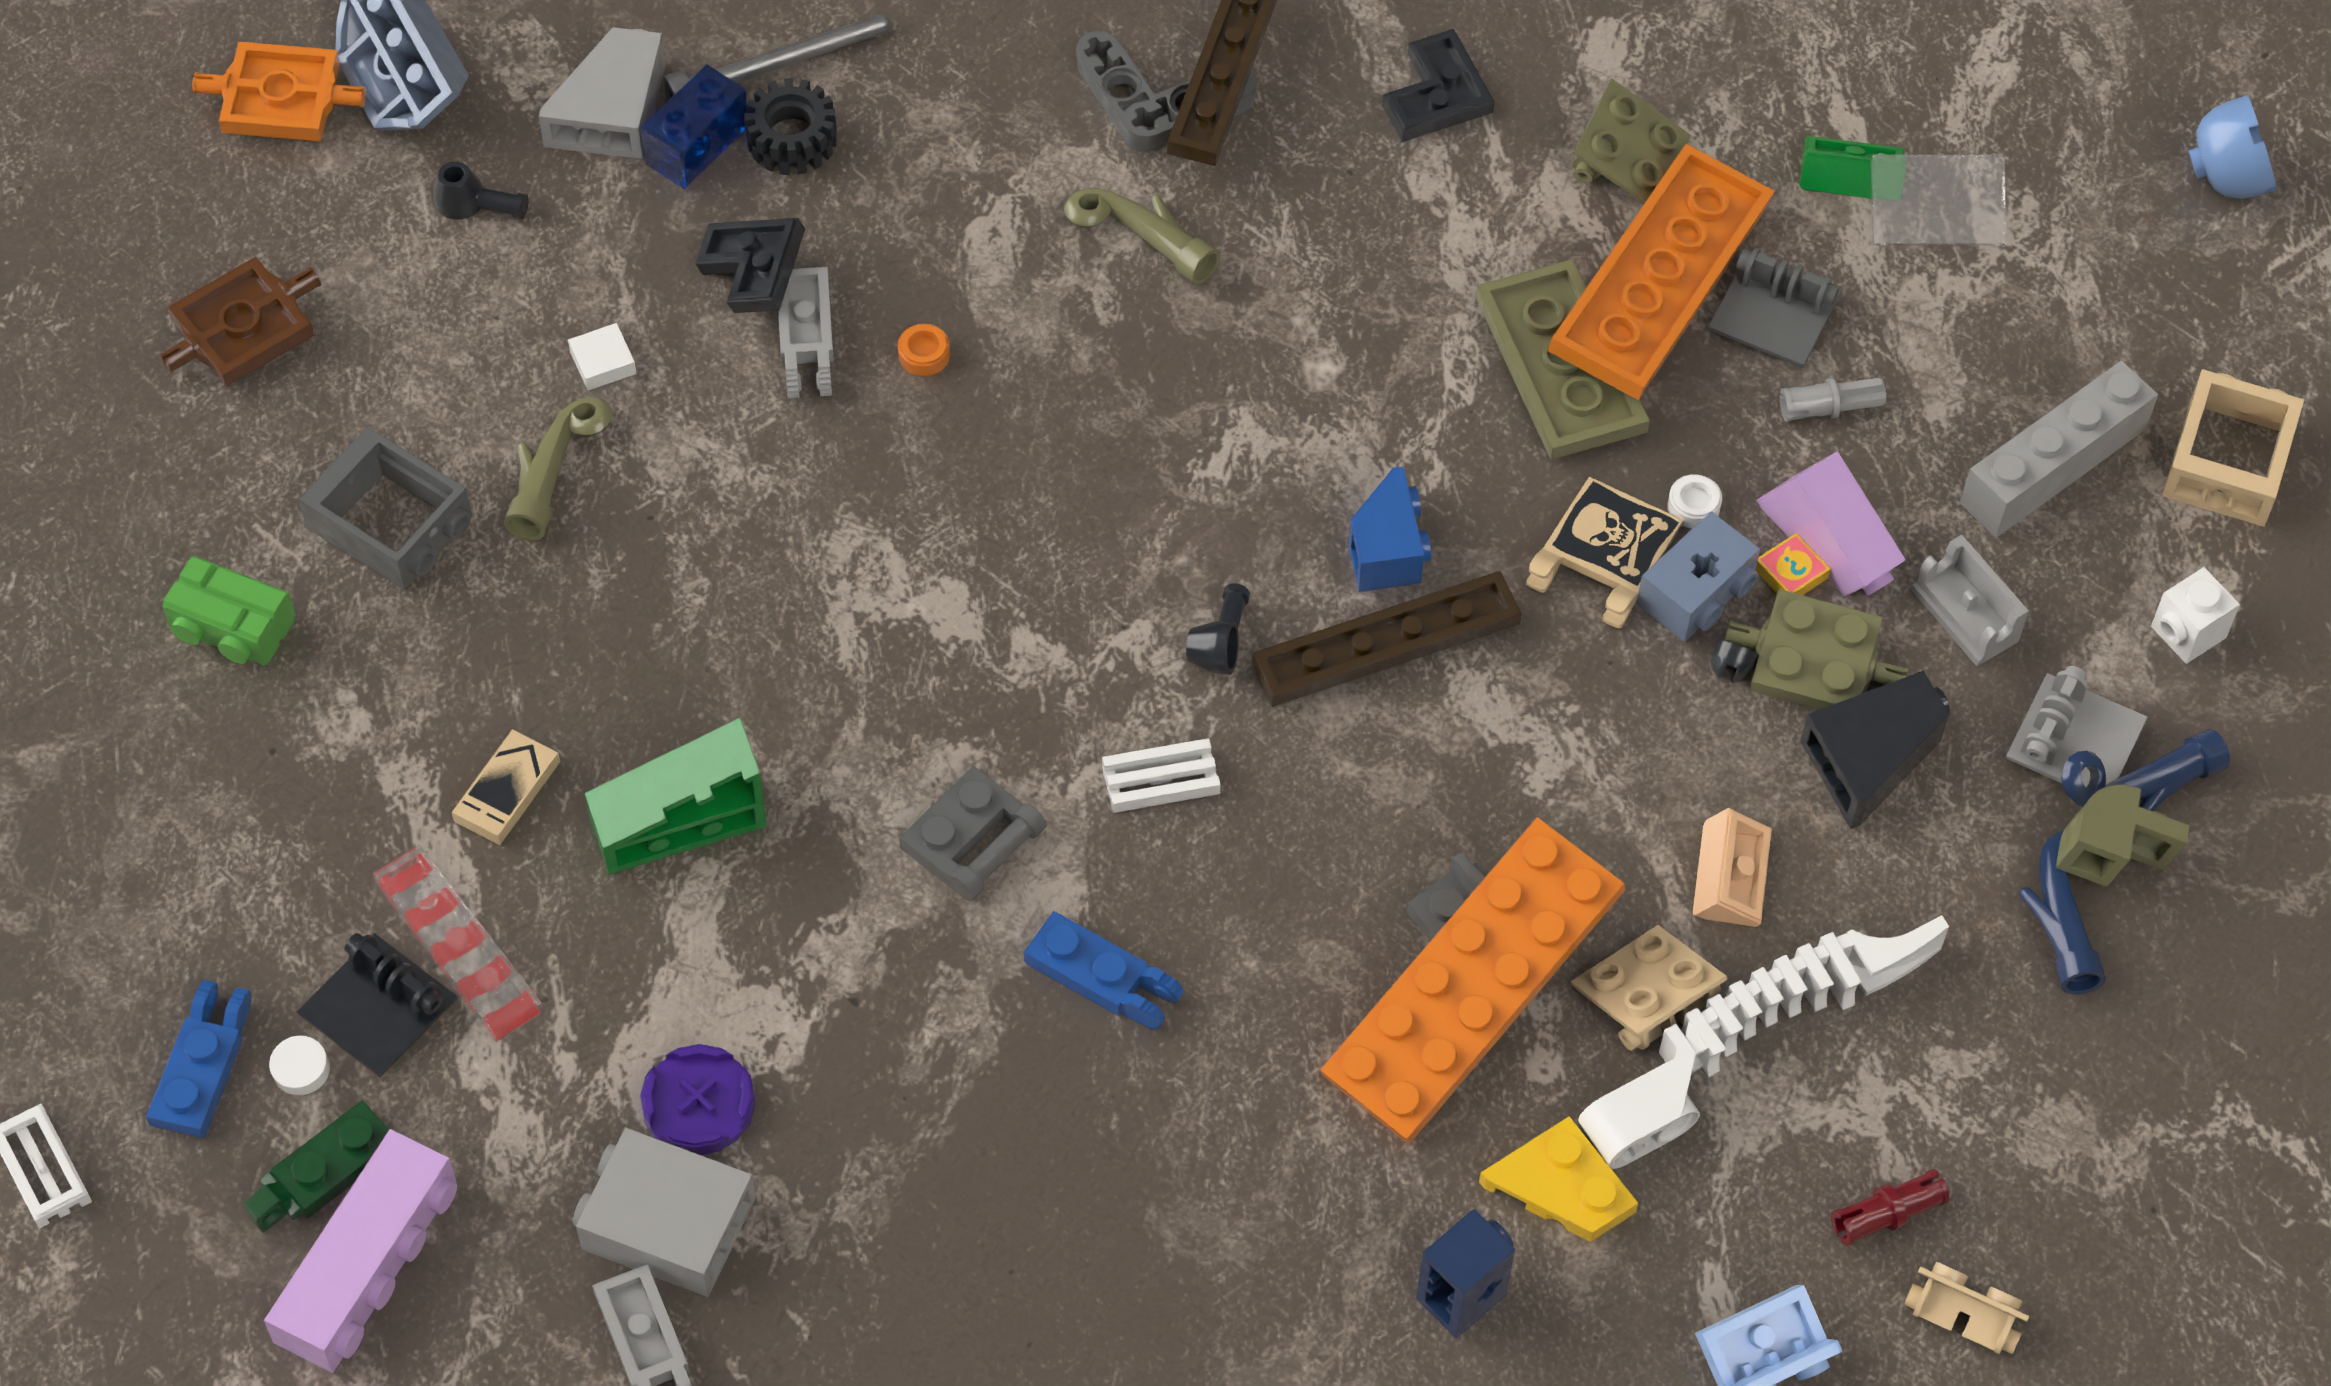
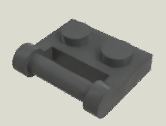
M973 765L899 838L900 849L961 897L973 901L984 890L983 882L1028 837L1036 838L1047 827V822L1035 807L1027 803H1021ZM1003 819L1010 823L968 867L958 864Z

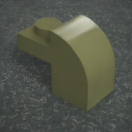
M2129 785L2108 786L2093 794L2064 829L2060 840L2056 868L2106 887L2130 861V858L2164 870L2187 844L2190 825L2168 818L2163 813L2139 807L2140 788Z

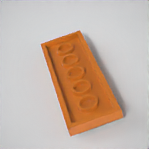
M1685 144L1552 337L1547 351L1639 401L1770 204L1775 191L1698 149Z
M1537 817L1320 1069L1322 1076L1409 1145L1625 892V883Z

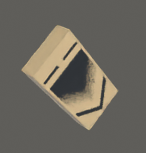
M512 729L452 811L454 822L501 845L559 765V753Z

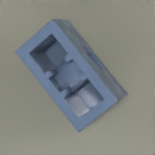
M1711 511L1642 575L1636 604L1686 642L1699 628L1703 631L1710 629L1721 616L1724 605L1733 596L1740 599L1754 586L1759 576L1755 570L1760 548Z

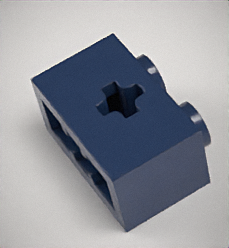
M1473 1209L1423 1251L1416 1299L1456 1339L1507 1295L1515 1253L1513 1241L1508 1232L1497 1221L1493 1219L1486 1221Z

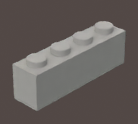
M2121 360L1970 468L1960 504L1995 538L1999 537L2147 429L2159 394Z

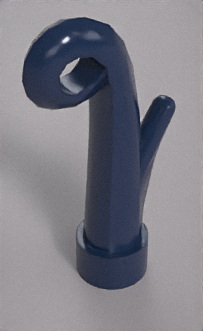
M2207 729L2186 738L2183 745L2130 774L2106 784V772L2102 760L2093 752L2087 750L2078 751L2071 755L2063 766L2061 774L2062 786L2066 794L2077 805L2082 807L2093 794L2105 787L2113 785L2134 786L2141 789L2140 800L2144 799L2139 807L2154 811L2166 798L2185 784L2198 777L2206 778L2227 769L2230 764V754L2222 736L2213 729ZM2085 767L2090 771V781L2087 787H2085L2081 777Z
M2062 830L2048 838L2041 850L2039 866L2044 902L2027 887L2019 891V896L2039 920L2057 957L2055 967L2061 989L2068 994H2084L2102 986L2106 977L2100 955L2092 949L2070 888L2067 873L2056 868L2060 840L2064 831Z

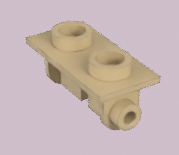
M1938 1262L1935 1263L1932 1272L1923 1267L1919 1268L1918 1274L1928 1278L1926 1285L1922 1288L1913 1284L1904 1303L1905 1306L1914 1309L1913 1316H1919L1951 1331L1959 1312H1963L1969 1315L1970 1318L1962 1337L1989 1348L1996 1354H2000L2001 1350L2013 1354L2022 1334L2011 1328L2016 1318L2027 1323L2029 1319L2028 1315L2019 1312L2022 1300L1991 1286L1986 1296L1964 1287L1968 1279L1967 1275Z

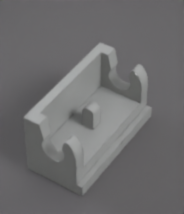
M1960 535L1950 541L1945 550V556L1939 562L1931 555L1923 562L1917 582L1912 584L1911 591L1976 666H1979L2019 642L2029 610L1965 537Z

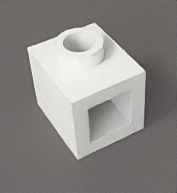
M2203 567L2163 593L2151 627L2187 664L2227 638L2240 604Z

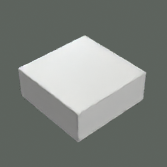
M617 323L568 339L570 353L588 391L636 374L634 359Z

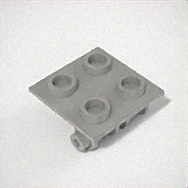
M2068 666L2065 671L2058 672L2056 677L2048 673L2046 674L2006 755V759L2062 783L2061 774L2068 758L2078 751L2087 750L2095 753L2102 760L2105 767L2107 784L2119 778L2148 717L2087 691L2086 673L2079 667ZM2085 767L2081 777L2082 782L2087 787L2090 781V771Z

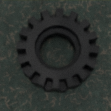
M793 78L784 79L785 87L778 88L776 81L767 83V94L759 88L754 93L755 101L749 99L746 105L747 113H744L747 145L749 152L752 151L753 159L758 164L764 160L765 169L773 172L776 165H780V174L789 175L790 167H797L799 175L807 173L806 164L810 163L814 169L822 166V157L829 160L832 156V146L836 147L837 145L835 108H833V101L829 95L825 97L823 88L817 85L811 91L810 81L801 79L799 87L793 85ZM787 119H799L810 124L806 130L797 134H782L772 129L774 125Z

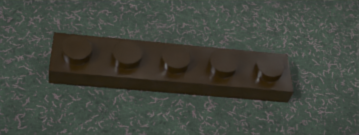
M1221 0L1168 138L1167 154L1216 166L1277 0Z
M1497 571L1253 652L1252 665L1271 706L1274 707L1519 625L1522 612L1501 571Z

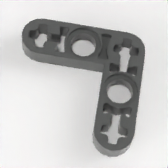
M1093 31L1082 36L1076 48L1077 69L1124 141L1132 149L1141 152H1150L1167 146L1168 138L1179 112L1176 107L1183 102L1191 79L1154 94L1114 35L1105 31ZM1097 53L1100 57L1107 56L1108 70L1104 72V64L1097 55L1090 56V54ZM1252 71L1234 117L1249 110L1255 102L1256 78ZM1127 84L1135 90V93L1127 98H1117L1112 96L1109 90L1115 85ZM1143 122L1147 127L1154 126V129L1147 130L1145 126L1137 127V124Z

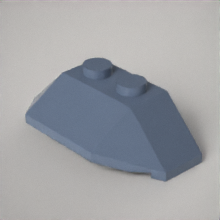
M341 0L336 21L335 50H338L340 67L351 86H365L366 102H364L365 106L363 109L374 129L379 131L423 129L459 96L469 77L430 6L424 0Z

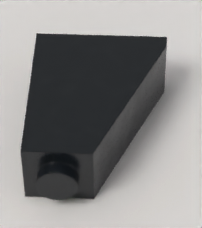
M1921 671L1807 714L1800 742L1850 829L1860 826L1938 745L1950 715V707L1944 692L1939 687L1934 688L1926 673Z

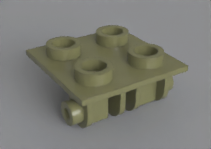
M1610 79L1573 152L1576 156L1572 164L1574 168L1573 174L1577 180L1583 183H1590L1592 179L1603 175L1645 204L1682 148L1688 143L1691 135L1614 79Z

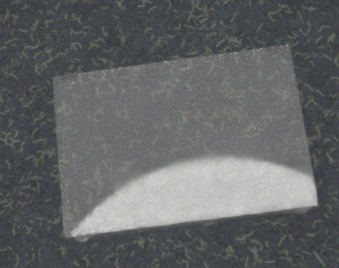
M1879 153L1871 156L1873 245L1880 247L1886 245H1988L1999 247L2006 244L2004 155H1998L1997 153L1991 155H1885Z

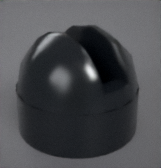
M1717 639L1711 657L1712 670L1721 679L1727 666L1734 668L1730 682L1742 681L1753 669L1758 653Z

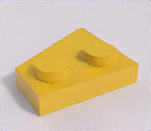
M1570 1116L1480 1174L1479 1183L1484 1189L1494 1193L1497 1188L1525 1202L1526 1210L1545 1220L1553 1219L1560 1222L1567 1231L1589 1242H1592L1637 1212L1638 1202Z

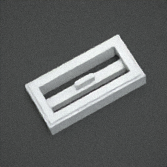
M1209 738L1102 757V768L1113 813L1220 794V781L1216 775V764L1211 754ZM1204 774V778L1121 793L1119 789L1147 783L1151 785L1170 783L1172 779Z
M42 1104L0 1124V1154L39 1229L50 1224L48 1218L56 1214L62 1218L71 1213L70 1207L78 1203L83 1207L92 1202ZM38 1122L72 1188L61 1194L27 1128V1126ZM15 1132L51 1199L41 1205L6 1139V1136Z

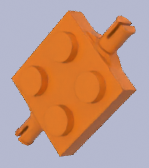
M238 42L234 61L224 75L195 72L192 82L195 94L204 93L223 96L224 101L219 124L221 132L225 134L321 142L327 116L335 105L364 108V102H366L365 86L336 85L340 59L338 50Z

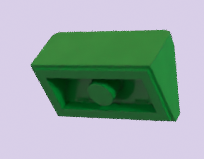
M1815 136L1805 137L1800 187L1809 191L1894 202L1899 201L1906 170L1905 150L1900 147Z

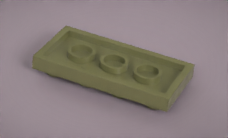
M1573 259L1477 285L1476 300L1550 460L1648 433L1650 424L1640 399L1639 401L1547 351L1552 337L1586 289Z

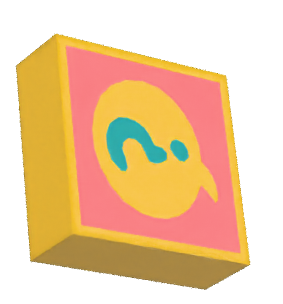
M1795 533L1758 557L1755 571L1776 593H1778V589L1804 595L1829 578L1831 568Z

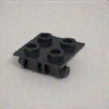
M355 933L348 939L344 947L345 952L349 954L348 961L297 1011V1014L381 1078L458 997L375 933L372 936H362L359 933Z

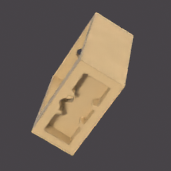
M2202 369L2190 401L2162 496L2265 527L2278 493L2304 399L2288 395L2279 389L2264 388L2238 380L2228 374H2217ZM2204 409L2279 431L2266 477L2190 455Z

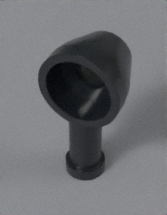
M449 162L443 165L438 171L433 186V199L436 209L441 215L450 219L469 218L475 215L481 208L511 214L514 218L524 219L528 210L529 198L527 194L518 193L515 195L483 188L479 178L461 162Z
M1237 583L1225 586L1222 595L1224 601L1218 621L1193 627L1189 630L1187 636L1186 656L1188 662L1217 674H1233L1237 663L1239 649L1238 627L1244 606L1248 604L1250 598L1249 590Z

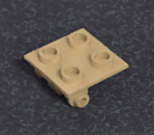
M1657 925L1570 982L1571 986L1624 1026V1029L1619 1031V1038L1623 1045L1632 1051L1637 1047L1644 1050L1652 1041L1663 1035L1662 1029L1665 1030L1676 1024L1675 1020L1683 1024L1686 1013L1696 1008L1699 1010L1704 1008L1708 999L1721 992L1720 984L1727 980V976L1661 926Z

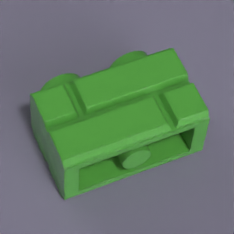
M191 556L179 575V581H175L164 598L162 606L169 628L179 640L190 645H198L202 641L218 647L223 656L235 663L245 664L247 660H251L264 666L269 664L279 647L280 640L285 638L295 622L296 616L289 592L196 556Z

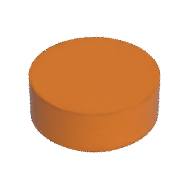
M917 324L906 329L898 340V358L901 366L910 374L922 377L932 376L941 372L947 366L950 359V345L946 333L939 327L931 324Z

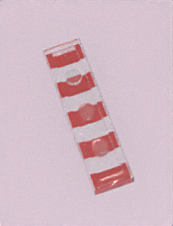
M420 844L373 873L377 886L496 1042L544 1012L541 1001Z

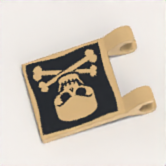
M1588 477L1543 549L1532 559L1529 566L1531 574L1527 578L1526 585L1538 592H1545L1551 584L1560 564L1565 565L1614 588L1606 600L1607 610L1603 614L1602 621L1615 628H1622L1638 598L1642 575L1665 555L1682 528L1684 520Z

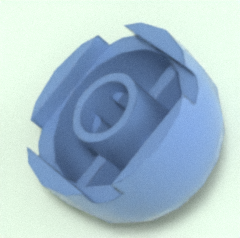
M2248 95L2227 101L2213 108L2205 115L2196 130L2198 147L2188 150L2196 178L2199 179L2207 176L2213 189L2225 197L2244 199L2277 190L2264 141H2262L2258 129L2259 124Z

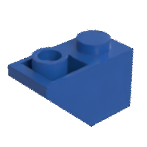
M1403 466L1392 468L1351 518L1349 552L1358 592L1419 584L1422 580L1423 562L1431 561V546L1427 530H1418L1416 517L1421 515L1418 489L1416 486H1408Z

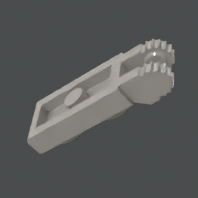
M828 267L793 269L780 311H778L781 361L786 369L788 398H800L799 392L802 390L801 374L798 373V364L818 363V372L816 373L817 389L820 391V396H832L830 362L834 361Z
M648 1264L592 1285L630 1385L656 1386L673 1379L675 1386H692L687 1373H690L688 1363Z

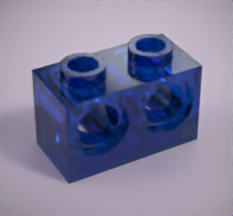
M706 64L641 127L646 165L685 189L746 130L744 113H747L746 89Z

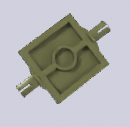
M1778 589L1772 613L1762 625V629L1730 620L1725 637L1727 642L1755 649V652L1758 653L1750 691L1819 710L1864 693L1870 686L1871 681L1886 685L1905 678L1908 672L1907 667L1904 668L1877 660L1876 641L1883 619L1882 616Z

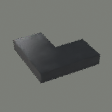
M1454 29L1410 42L1408 44V56L1423 82L1383 94L1382 106L1402 142L1494 112L1495 103Z
M799 218L709 223L695 264L703 275L736 273L727 299V304L734 313L780 311L805 227Z

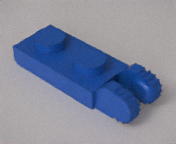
M1055 911L1052 912L1024 951V962L1030 967L1119 1016L1121 1013L1149 1029H1158L1166 1017L1157 1005L1147 1001L1146 998L1139 994H1134L1136 990L1141 987L1155 996H1159L1163 1000L1172 1003L1177 1002L1184 992L1180 982L1176 981L1171 975H1167L1157 967H1148V963Z
M202 980L191 1003L190 1018L185 1017L146 1115L150 1126L200 1138L206 1136L243 1041L241 1032L252 1002L250 990L238 987L233 991L225 1010L223 1026L209 1023L213 1008L218 1000L217 982Z

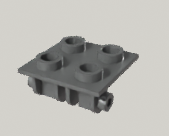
M1755 248L1753 252L1743 249L1736 266L1739 270L1717 309L1708 330L1803 368L1842 293V289H1840V286L1832 284L1831 277L1826 276V278H1823L1808 271L1802 274L1804 267L1801 265L1792 270L1788 268V260L1784 259L1779 265L1777 264V259L1762 254L1760 249Z

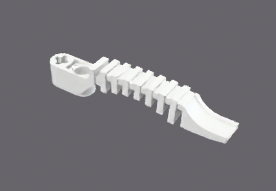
M1941 915L1907 934L1891 938L1871 937L1856 932L1853 929L1838 937H1835L1834 933L1831 932L1820 937L1819 944L1815 948H1812L1810 943L1797 948L1795 958L1789 960L1787 955L1774 960L1772 970L1769 972L1764 967L1752 972L1748 984L1744 985L1742 980L1730 985L1727 997L1724 999L1720 994L1708 999L1705 1011L1702 1013L1698 1008L1686 1013L1682 1030L1679 1029L1677 1024L1665 1029L1659 1054L1666 1063L1593 1102L1580 1114L1579 1124L1611 1169L1623 1167L1684 1134L1698 1121L1700 1112L1687 1095L1691 1073L1702 1068L1707 1076L1711 1077L1720 1072L1721 1052L1725 1057L1737 1052L1738 1033H1740L1744 1041L1755 1036L1757 1016H1759L1765 1027H1768L1778 1022L1777 1009L1779 1003L1789 1018L1802 1013L1801 999L1803 993L1814 1011L1817 1012L1827 1007L1829 987L1842 1010L1855 1005V991L1858 985L1864 995L1867 996L1907 975L1942 949L1949 925Z

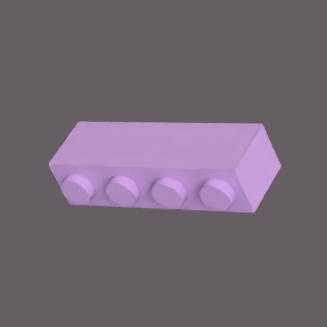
M392 1129L388 1131L264 1319L274 1344L331 1373L335 1371L343 1357L348 1359L356 1352L364 1335V1324L374 1309L380 1310L387 1304L395 1288L397 1273L405 1261L411 1262L418 1256L425 1243L427 1234L425 1230L436 1213L443 1214L455 1197L457 1184L450 1158Z

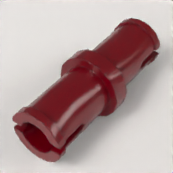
M1935 1169L1926 1171L1925 1174L1895 1187L1885 1184L1875 1188L1873 1196L1843 1209L1832 1211L1831 1222L1835 1234L1839 1237L1847 1232V1235L1841 1237V1242L1849 1246L1854 1244L1855 1241L1885 1228L1892 1231L1906 1226L1908 1218L1949 1202V1191L1943 1178L1933 1182V1180L1939 1178L1940 1173Z

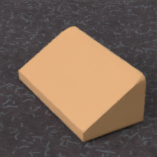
M1730 808L1705 821L1693 905L1694 916L1706 920L1752 927L1761 925L1772 828Z

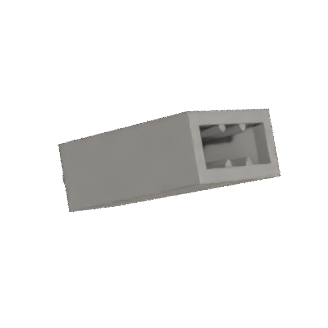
M613 27L541 107L539 122L544 147L643 159L666 67L662 33L649 32L644 29L631 30Z

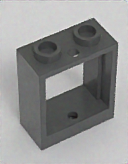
M369 427L363 430L298 499L307 529L403 590L417 576L422 577L429 572L435 563L437 555L451 540H456L464 534L472 518L468 494L464 486ZM382 475L436 508L434 513L397 552L342 518Z

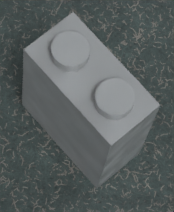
M625 1127L617 1145L609 1144L601 1157L598 1166V1176L600 1179L592 1195L585 1193L576 1207L573 1225L577 1229L581 1250L631 1269L648 1264L653 1277L709 1297L756 1199L752 1174Z

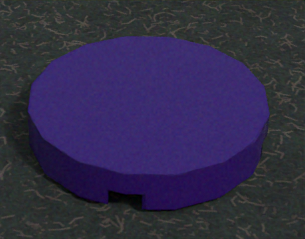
M703 1044L680 1047L665 1055L666 1059L660 1062L656 1068L655 1065L645 1076L640 1098L645 1124L655 1139L698 1155L719 1152L733 1144L751 1124L756 1105L751 1075L745 1066L743 1068L740 1062L736 1061L733 1055L726 1050Z

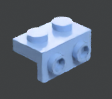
M1795 1285L1695 1333L1717 1386H1777L1776 1383L1793 1375L1796 1376L1797 1380H1804L1827 1370L1830 1367L1827 1359L1843 1351L1838 1340L1827 1339L1804 1285Z

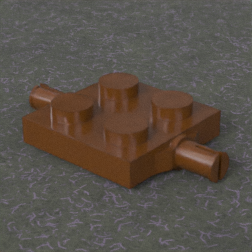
M255 256L167 307L171 320L182 332L185 340L159 354L163 366L171 374L174 370L196 358L208 365L225 387L231 385L314 336L312 324L298 308L296 299L322 286L316 272H313V269L308 267L307 270L284 282L282 279L269 273Z

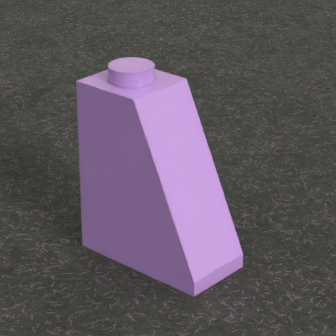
M1838 451L1794 475L1756 500L1761 509L1788 538L1797 533L1831 568L1828 580L1844 597L1861 588L1867 596L1894 580L1890 570L1906 560Z

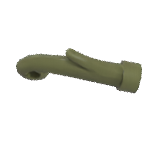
M1100 188L1079 190L1073 193L1066 201L1064 211L1066 217L1073 224L1080 227H1094L1101 224L1108 215H1111L1174 263L1176 271L1195 285L1206 282L1219 264L1220 252L1203 239L1193 238L1172 217L1163 199L1158 194H1154L1151 200L1154 212L1130 199Z
M594 396L584 397L567 405L551 424L541 440L534 457L527 443L521 441L518 444L517 451L520 462L519 490L517 496L512 499L504 519V526L509 533L527 541H537L544 537L552 516L550 504L570 438L573 433L582 436H593L601 433L608 427L613 411L610 404L605 400Z

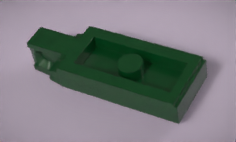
M363 1100L270 1169V1172L260 1180L263 1187L243 1203L247 1216L262 1233L287 1214L292 1220L302 1215H305L307 1218L311 1217L355 1183L389 1129Z

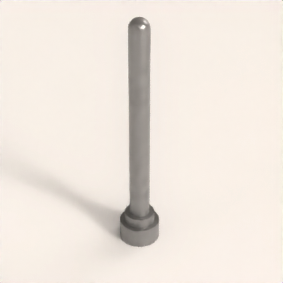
M878 14L700 75H696L694 71L686 74L684 70L662 77L666 98L675 114L696 108V102L704 99V94L885 34L891 28V20L884 14Z

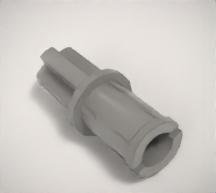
M1831 377L1827 378L1825 383L1804 387L1781 388L1780 390L1781 413L1786 422L1827 415L1831 419H1837L1840 411L1883 406L1886 403V388L1883 379L1880 378L1836 384L1834 378Z

